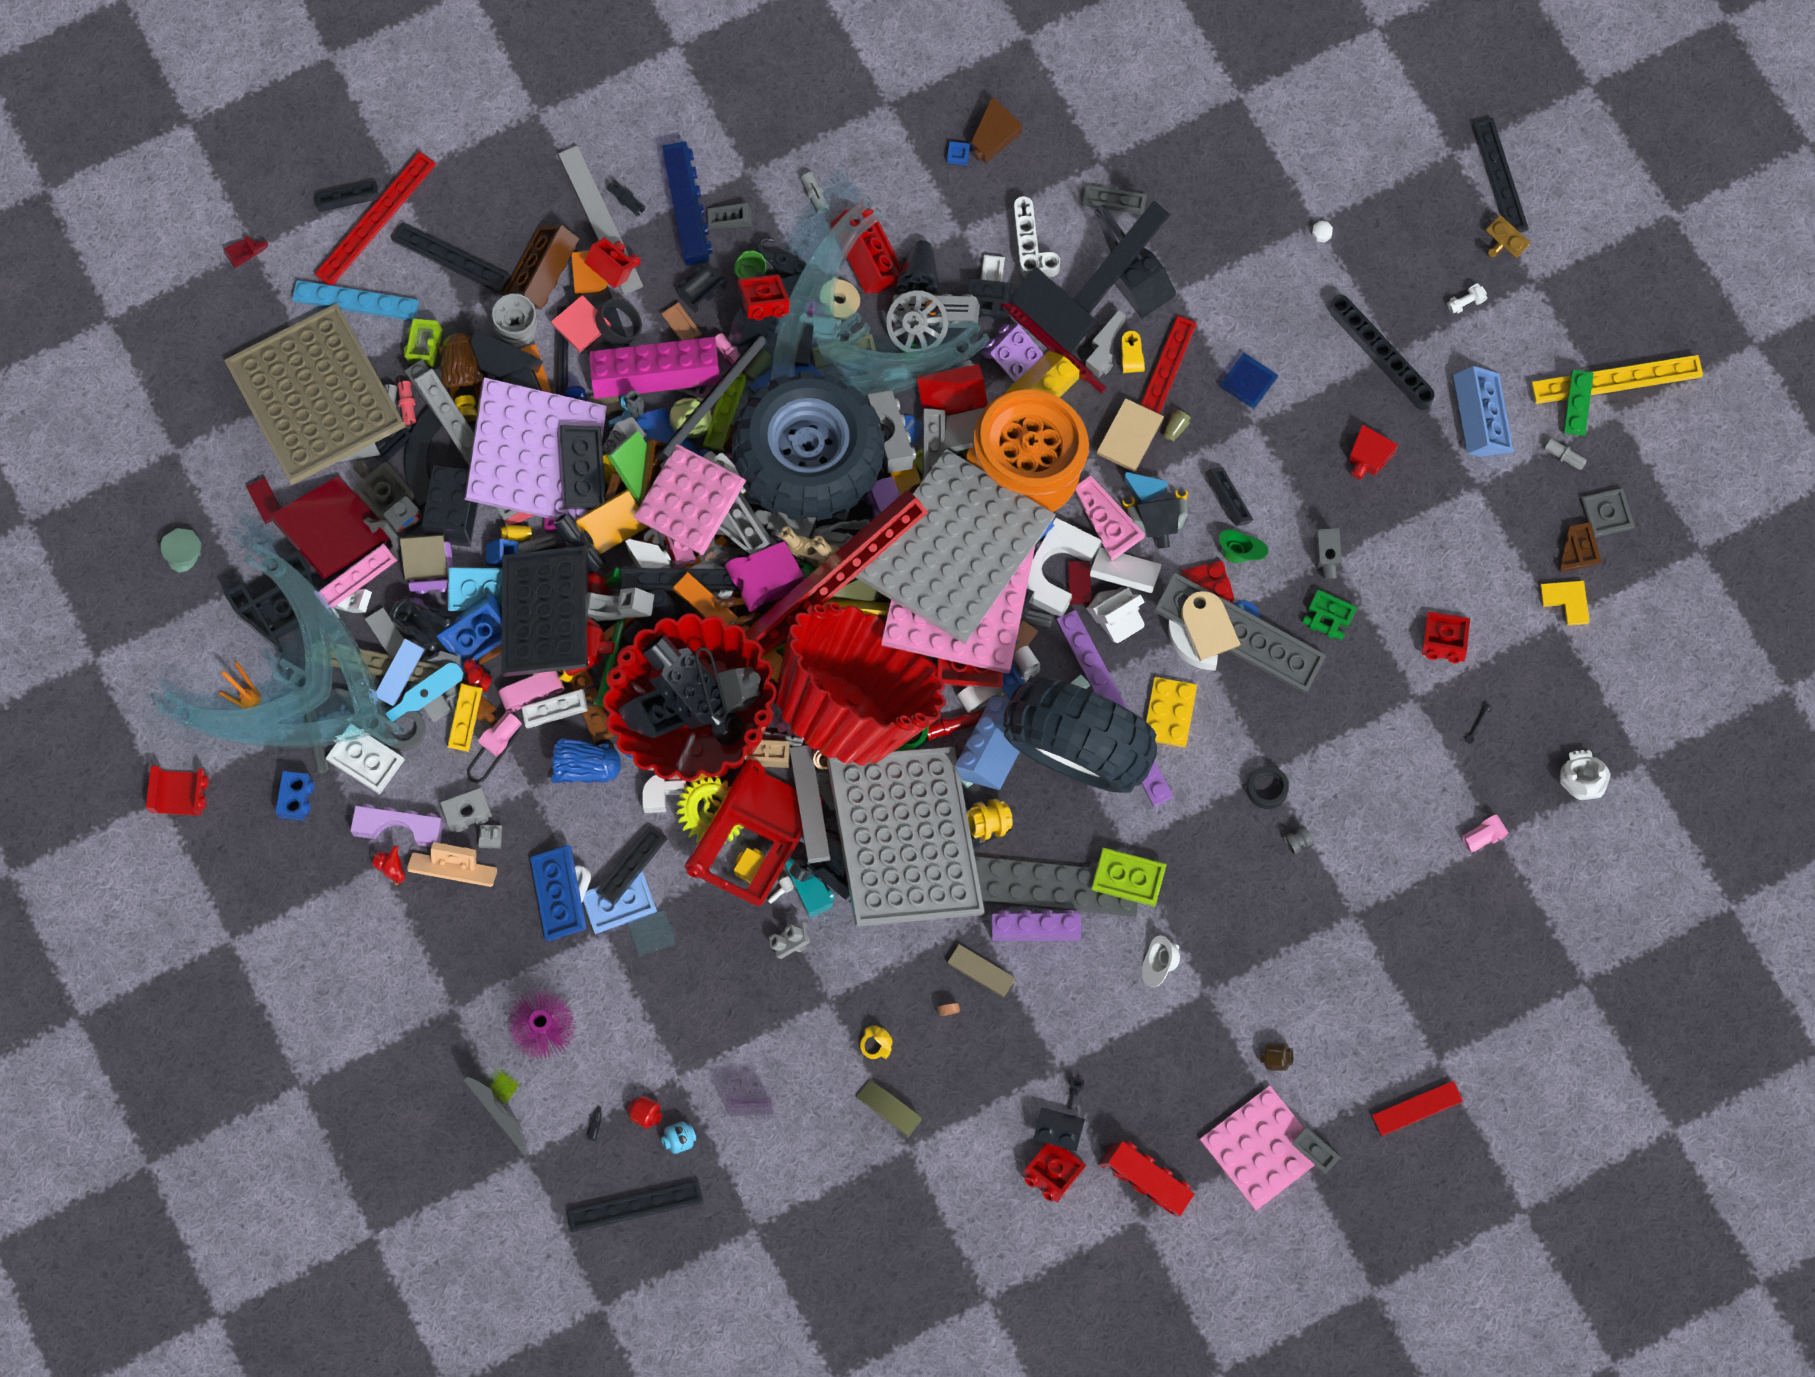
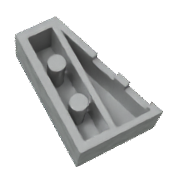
M740 491L718 529L752 555L768 548L774 542Z

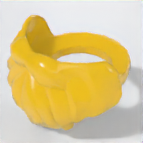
M873 1025L865 1028V1035L860 1042L862 1053L870 1059H877L879 1057L887 1059L892 1050V1037L884 1028ZM872 1036L881 1045L880 1050L876 1054H870L865 1049L866 1040Z

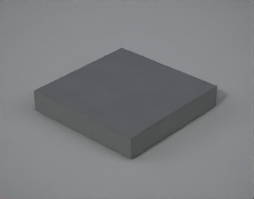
M1623 487L1581 497L1587 521L1591 522L1595 538L1635 528Z

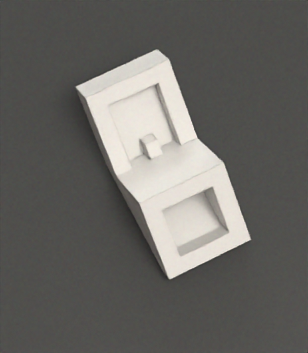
M366 589L357 590L334 608L352 613L366 612L372 592Z

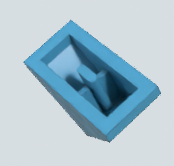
M1128 472L1125 475V484L1138 503L1150 502L1164 494L1167 490L1168 481Z

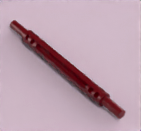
M1011 302L1009 304L1001 303L1009 311V315L1052 352L1065 356L1079 369V377L1084 382L1087 381L1101 394L1106 390L1107 387L1092 375L1093 372L1064 349L1016 304L1013 305Z

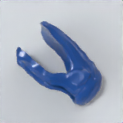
M562 738L554 745L552 751V769L554 774L551 777V781L553 783H573L577 781L584 783H606L616 779L621 770L620 755L616 750L610 748L609 744L597 746L584 740Z

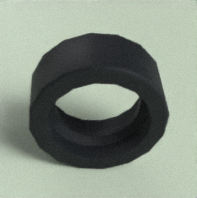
M1262 766L1256 769L1250 775L1247 784V794L1250 801L1262 809H1274L1280 806L1285 801L1289 791V781L1286 774L1274 766ZM1265 775L1275 777L1281 785L1279 795L1271 800L1261 798L1255 790L1257 780Z

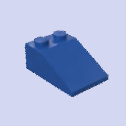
M492 593L474 603L452 621L449 627L444 628L437 634V638L450 654L461 657L462 669L466 660L474 658L475 661L502 644V606Z

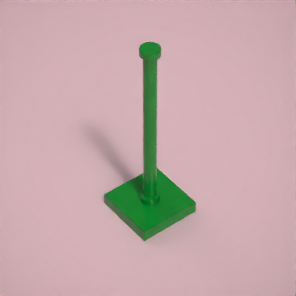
M615 568L606 577V586L620 590V569ZM626 618L616 620L611 640L615 642V650L613 655L608 654L597 699H594L593 702L594 705L604 707L603 697L609 687L607 675L614 667Z

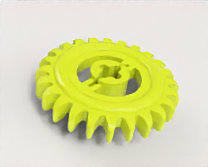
M708 777L706 782L705 780L698 781V783L693 781L690 783L691 787L686 786L684 788L686 793L679 795V798L683 799V801H679L677 806L682 807V809H679L676 814L683 815V817L679 819L678 823L686 822L682 831L690 829L689 838L696 834V843H698L713 818L712 812L715 813L721 804L713 800L712 796L723 801L730 789L727 780L723 784L720 782L719 777L714 782L711 777ZM703 798L705 805L700 810L699 817L697 806L698 802ZM736 825L730 833L728 841L731 842L733 840V834L738 836L740 834L739 829L744 827Z

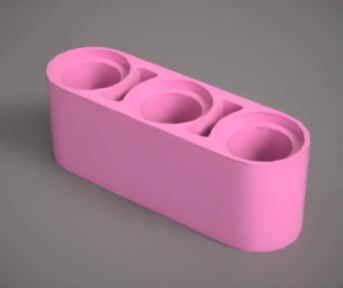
M558 671L542 672L502 688L499 691V696L505 711L512 713L515 709H522V706L542 701L563 692L564 686L562 681L558 679L560 677Z

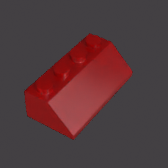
M845 209L830 225L860 282L861 288L865 293H880L896 286L898 276L903 267L874 210Z

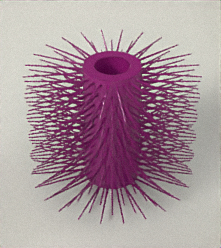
M537 990L538 1002L534 993L537 1009L535 1007L534 1010L532 1005L530 1007L521 995L525 1005L519 1004L520 1009L517 1005L512 1015L514 1017L510 1018L513 1021H507L516 1022L513 1024L519 1025L507 1027L513 1028L509 1029L513 1032H509L512 1033L510 1035L515 1036L513 1038L514 1042L518 1044L522 1041L521 1047L523 1045L526 1048L531 1047L530 1052L540 1055L542 1060L543 1054L546 1057V1049L550 1058L547 1045L549 1041L551 1044L553 1042L560 1052V1047L565 1051L562 1046L563 1041L568 1048L566 1038L567 1036L572 1038L571 1034L573 1032L570 1034L568 1032L574 1030H566L576 1027H568L574 1024H564L576 1022H570L575 1017L570 1016L573 1014L564 1006L566 1003L558 1004L549 995H544L543 999V991H541L540 997ZM541 1023H546L545 1026L538 1027ZM524 1032V1035H526L528 1038L526 1039L522 1037V1034L520 1033Z

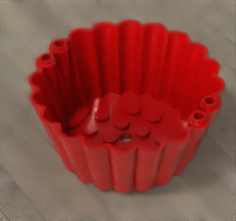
M835 602L826 603L824 607L819 604L810 605L807 613L800 612L796 614L794 624L789 628L776 686V704L782 710L781 716L784 721L791 724L793 733L804 738L805 743L809 747L819 749L824 756L828 758L836 757L845 764L854 762L864 766L869 762L878 763L940 718V709L946 705V700L941 694L945 689V685L935 675L937 673L936 665L928 658H925L923 654L881 645L886 622L880 616L873 613L864 614L862 610L855 606L848 605L842 608Z
M689 613L680 617L678 622L671 618H664L658 621L654 630L643 629L635 635L634 645L626 646L620 650L617 656L619 666L613 667L607 675V683L611 689L603 697V705L610 712L606 725L612 734L618 736L616 741L619 751L633 756V762L638 768L654 771L662 779H682L688 782L702 781L708 777H723L729 768H739L743 764L745 756L752 755L761 743L762 736L773 719L771 707L776 698L777 691L776 687L770 682L773 674L772 665L767 660L761 659V645L755 640H746V633L742 627L738 625L726 627L724 621L718 616H709L701 620L696 614ZM665 634L678 650L689 648L695 655L698 648L705 647L709 649L713 655L717 673L738 668H754V671L759 674L761 679L758 684L761 694L746 711L734 712L742 719L744 724L743 735L739 742L729 746L721 744L713 735L711 724L694 729H689L685 725L656 738H651L628 729L618 709L637 697L657 690L649 681L652 666L641 654L646 645L659 635ZM700 651L698 654L700 663L716 680L709 654L706 651Z

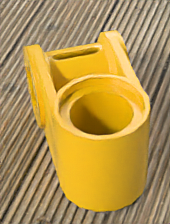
M1128 331L1122 336L1121 344L1123 373L1144 372V356L1140 335L1135 331ZM1131 340L1134 345L1130 346L1128 341Z

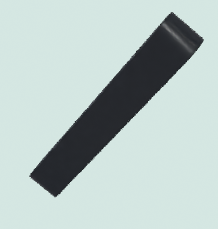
M1342 294L1335 296L1330 306L1331 316L1416 408L1420 410L1429 409L1435 396L1431 386L1347 296ZM1342 305L1345 309L1339 310L1335 306ZM1356 320L1359 324L1353 325L1349 321ZM1370 335L1373 339L1366 340L1363 336ZM1384 350L1387 354L1380 355L1377 351ZM1398 365L1401 369L1394 370L1391 366ZM1411 380L1415 384L1410 386L1407 385L1405 381ZM1425 395L1429 400L1423 401L1419 396Z

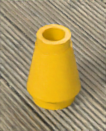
M505 525V527H500L501 539L516 542L531 539V526Z

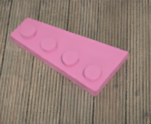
M1091 475L1077 485L1075 493L1099 539L1102 540L1101 543L1111 561L1145 538V533L1138 525L1133 523L1132 519Z

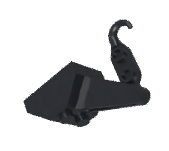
M771 237L759 239L756 244V251L762 254L776 270L790 275V277L781 279L790 300L789 308L823 284L825 273L821 269L810 270L805 262L790 255L766 251L763 248V244L765 242H774V239ZM760 272L756 275V277L766 276ZM742 302L733 320L728 342L740 347L750 344L760 336L767 339L770 332H775L779 318L767 316L762 320L748 319Z

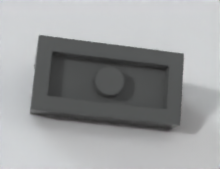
M1308 1127L1292 1143L1296 1149L1325 1174L1342 1158Z

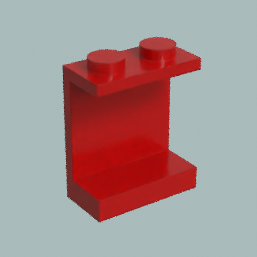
M151 766L146 809L150 813L202 816V809H206L207 805L204 791L205 788L208 789L209 776L206 775L202 768H198V773L163 771L160 766Z

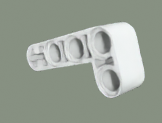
M1024 196L1019 197L1014 203V217L1021 275L1025 278L1033 269H1027L1025 266L1031 264L1040 268L1047 276L1054 277L1060 271V258L1054 252L1038 253L1032 200ZM1022 207H1025L1026 216H1022ZM1028 226L1031 229L1024 231L1021 227ZM1026 245H1030L1033 248L1030 250H1025L1023 247ZM1052 262L1055 264V266L1048 267L1046 266V264Z
M1028 646L1020 648L1013 654L1012 665L1024 682L1030 676L1033 677L1040 671V663ZM967 687L957 697L967 712L973 713L986 706L992 696L1001 697L1006 693L1002 688Z

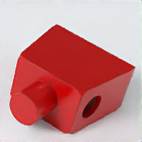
M1363 425L1349 459V462L1355 465L1351 475L1358 480H1361L1366 472L1375 476L1396 453L1398 444Z

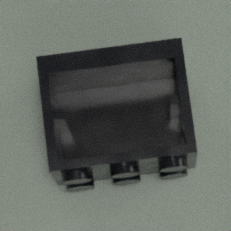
M433 465L422 522L426 535L444 534V541H449L451 545L471 547L479 503L464 500L469 470Z

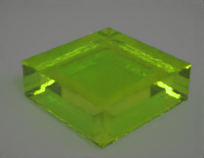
M500 1073L490 1089L493 1095L507 1104L520 1085L503 1073Z

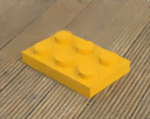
M1158 677L1154 678L1146 722L1157 734L1156 743L1186 748L1197 684Z

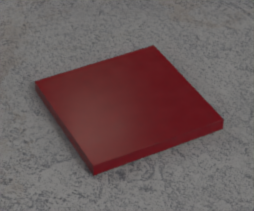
M339 476L274 512L270 517L274 524L323 579L390 540L380 527H378L376 532H371L370 527L364 523V520L368 517L373 520L377 519Z

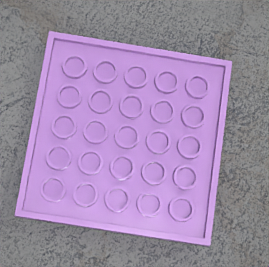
M484 378L480 392L464 500L553 520L568 512L574 520L590 510L563 509L558 427L559 425L601 426V435L603 437L607 406Z

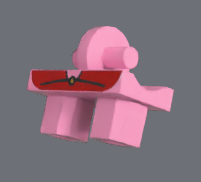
M664 535L667 544L665 548L673 559V568H683L687 564L695 563L696 558L692 549Z

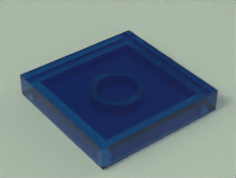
M1243 353L1219 387L1255 410L1279 375Z

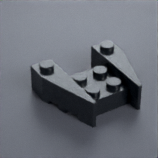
M298 550L280 560L290 578L254 600L243 583L224 593L237 617L280 653L284 651L277 639L313 618L320 629L324 628L313 574Z

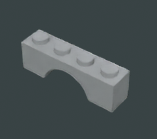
M892 390L868 394L867 404L875 408L880 418V425L887 428L893 435L884 443L883 460L887 473L912 469L916 453L914 447H910L909 444L911 443L910 433L908 430L905 431L904 415L899 413V399L894 397Z
M638 588L621 589L620 596L588 593V617L596 622L651 616L654 595Z

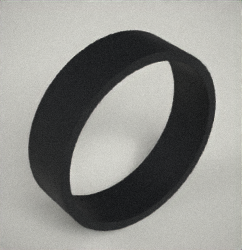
M621 299L606 301L598 309L595 316L597 328L602 336L617 345L631 343L640 334L642 329L639 313L631 304ZM605 307L618 308L630 318L634 328L632 337L620 336L608 327L604 319Z

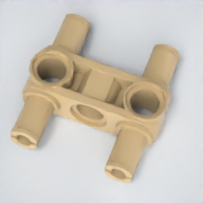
M789 526L782 528L783 532L779 534L787 543L796 562L810 563L815 569L840 549L835 545L827 544L822 536L810 539L802 535H796Z

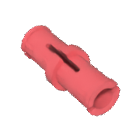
M402 381L403 385L399 382L397 384L400 396L398 405L401 407L403 422L405 425L411 424L410 421H412V424H415V399L412 398L411 382Z

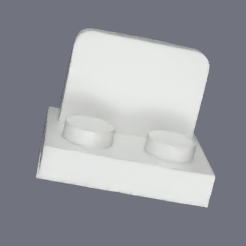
M1129 587L1098 592L1089 607L1086 608L1096 623H1100L1107 635L1115 643L1121 642L1144 627V622L1138 610L1140 609L1139 606L1145 602L1141 595H1133Z

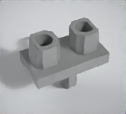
M801 922L795 926L790 925L785 928L783 933L779 935L774 934L769 937L770 948L776 951L777 958L782 959L794 951L802 952L806 949V945L810 943L806 932L807 923Z

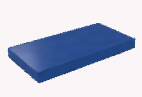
M564 845L531 856L530 861L545 941H552L586 930L571 846Z

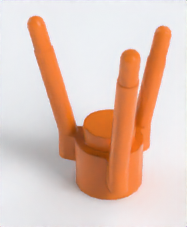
M235 662L236 668L251 690L248 688L244 690L231 676L222 671L221 674L241 693L239 695L241 700L239 701L222 691L219 692V695L240 706L244 711L246 709L252 711L261 702L262 698L259 697L261 693L254 687L240 664Z

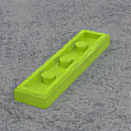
M740 373L717 400L703 448L724 453V441L730 424L733 425L747 381V374Z

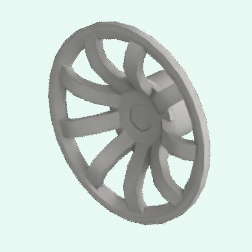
M910 291L901 295L893 302L888 311V334L897 347L908 353L923 354L932 351L942 343L948 330L949 321L946 308L936 296L925 291ZM916 296L914 310H911L904 299ZM922 296L932 300V303L923 311L920 310ZM899 303L906 311L905 316L893 314ZM938 306L942 316L927 318L926 315ZM892 319L902 321L903 327L893 332ZM943 322L941 334L928 327V323ZM907 331L909 332L906 344L903 345L896 337ZM924 331L937 338L930 346L927 345L923 334ZM915 335L918 336L922 349L910 348Z

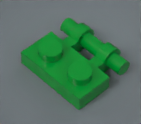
M1317 590L1308 610L1316 615L1314 619L1305 616L1303 624L1310 626L1309 629L1313 631L1318 630L1327 634V637L1331 639L1336 638L1342 641L1345 633L1338 630L1340 625L1346 628L1349 627L1357 607ZM1321 618L1332 621V626L1320 622Z

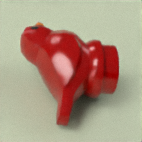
M474 658L466 660L463 668L466 673L467 685L483 688L482 691L487 693L493 677L488 675V673H484L482 667L475 663Z
M397 845L392 848L390 853L378 851L373 859V867L377 868L378 871H382L385 877L392 879L395 885L405 880V873L402 870V863L398 855L399 846Z

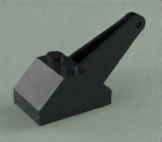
M1101 205L1100 210L1095 209L1094 213L1110 252H1112L1118 245L1113 232L1119 241L1123 239L1125 234L1112 217L1108 208L1105 205ZM1146 248L1142 249L1115 282V286L1141 319L1176 296V291L1165 268L1156 256Z
M478 330L475 331L471 344L480 369L487 372L486 377L542 391L536 375L543 363L542 360Z

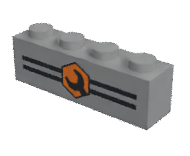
M905 293L894 295L893 302ZM942 294L941 296H936L946 308L949 321L948 328H977L980 304L976 297L970 294L962 296ZM916 296L904 299L911 310H914ZM922 296L920 310L926 309L932 303V300ZM899 303L893 314L905 316L906 311ZM936 306L926 316L927 318L941 317L942 313L939 307ZM892 319L895 326L903 327L902 321ZM943 322L928 323V327L943 328Z

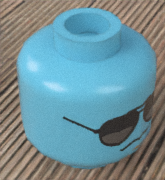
M682 1121L665 1127L664 1136L661 1137V1141L665 1149H669L673 1154H678L693 1147L696 1135L693 1127Z

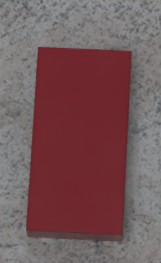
M263 478L246 488L266 525L272 522L270 519L271 514L280 510L281 507L266 478Z
M1090 561L1068 562L1069 593L1072 594L1070 605L1090 604Z

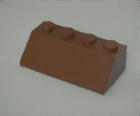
M539 225L501 296L521 294L529 298L534 304L535 309H542L547 304L552 289L556 287L561 272L565 270L570 255L575 251L579 238L563 225Z

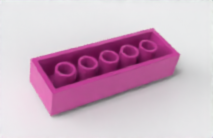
M715 337L590 351L591 381L595 399L627 395L630 391H637L640 394L716 385L720 380Z

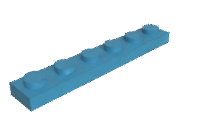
M299 280L296 281L292 297L293 302L321 307H330L337 303L340 310L408 321L416 319L419 307V300Z

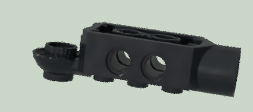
M665 634L659 635L646 645L641 654L652 666L649 681L689 729L711 724L713 735L721 744L729 746L739 742L744 730L742 719L736 713H728L723 720H716L711 716L695 655L690 649L678 650ZM700 663L713 713L717 717H722L724 715V708L717 682Z

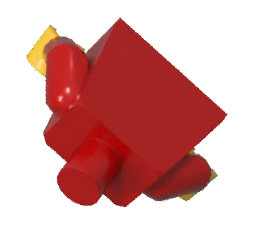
M588 617V668L593 665L600 664L602 653L613 655L615 642L605 641V635L601 627ZM588 668L561 670L559 672H562L563 675L558 677V679L569 682L573 675Z

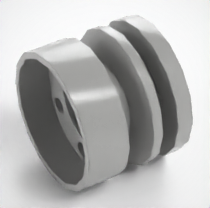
M509 294L503 296L495 303L492 311V321L496 339L515 348H521L531 343L537 334V315L534 304L529 298L521 294Z

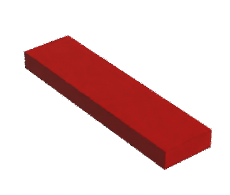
M1452 1081L1372 1115V1118L1382 1137L1463 1102V1099L1455 1082Z

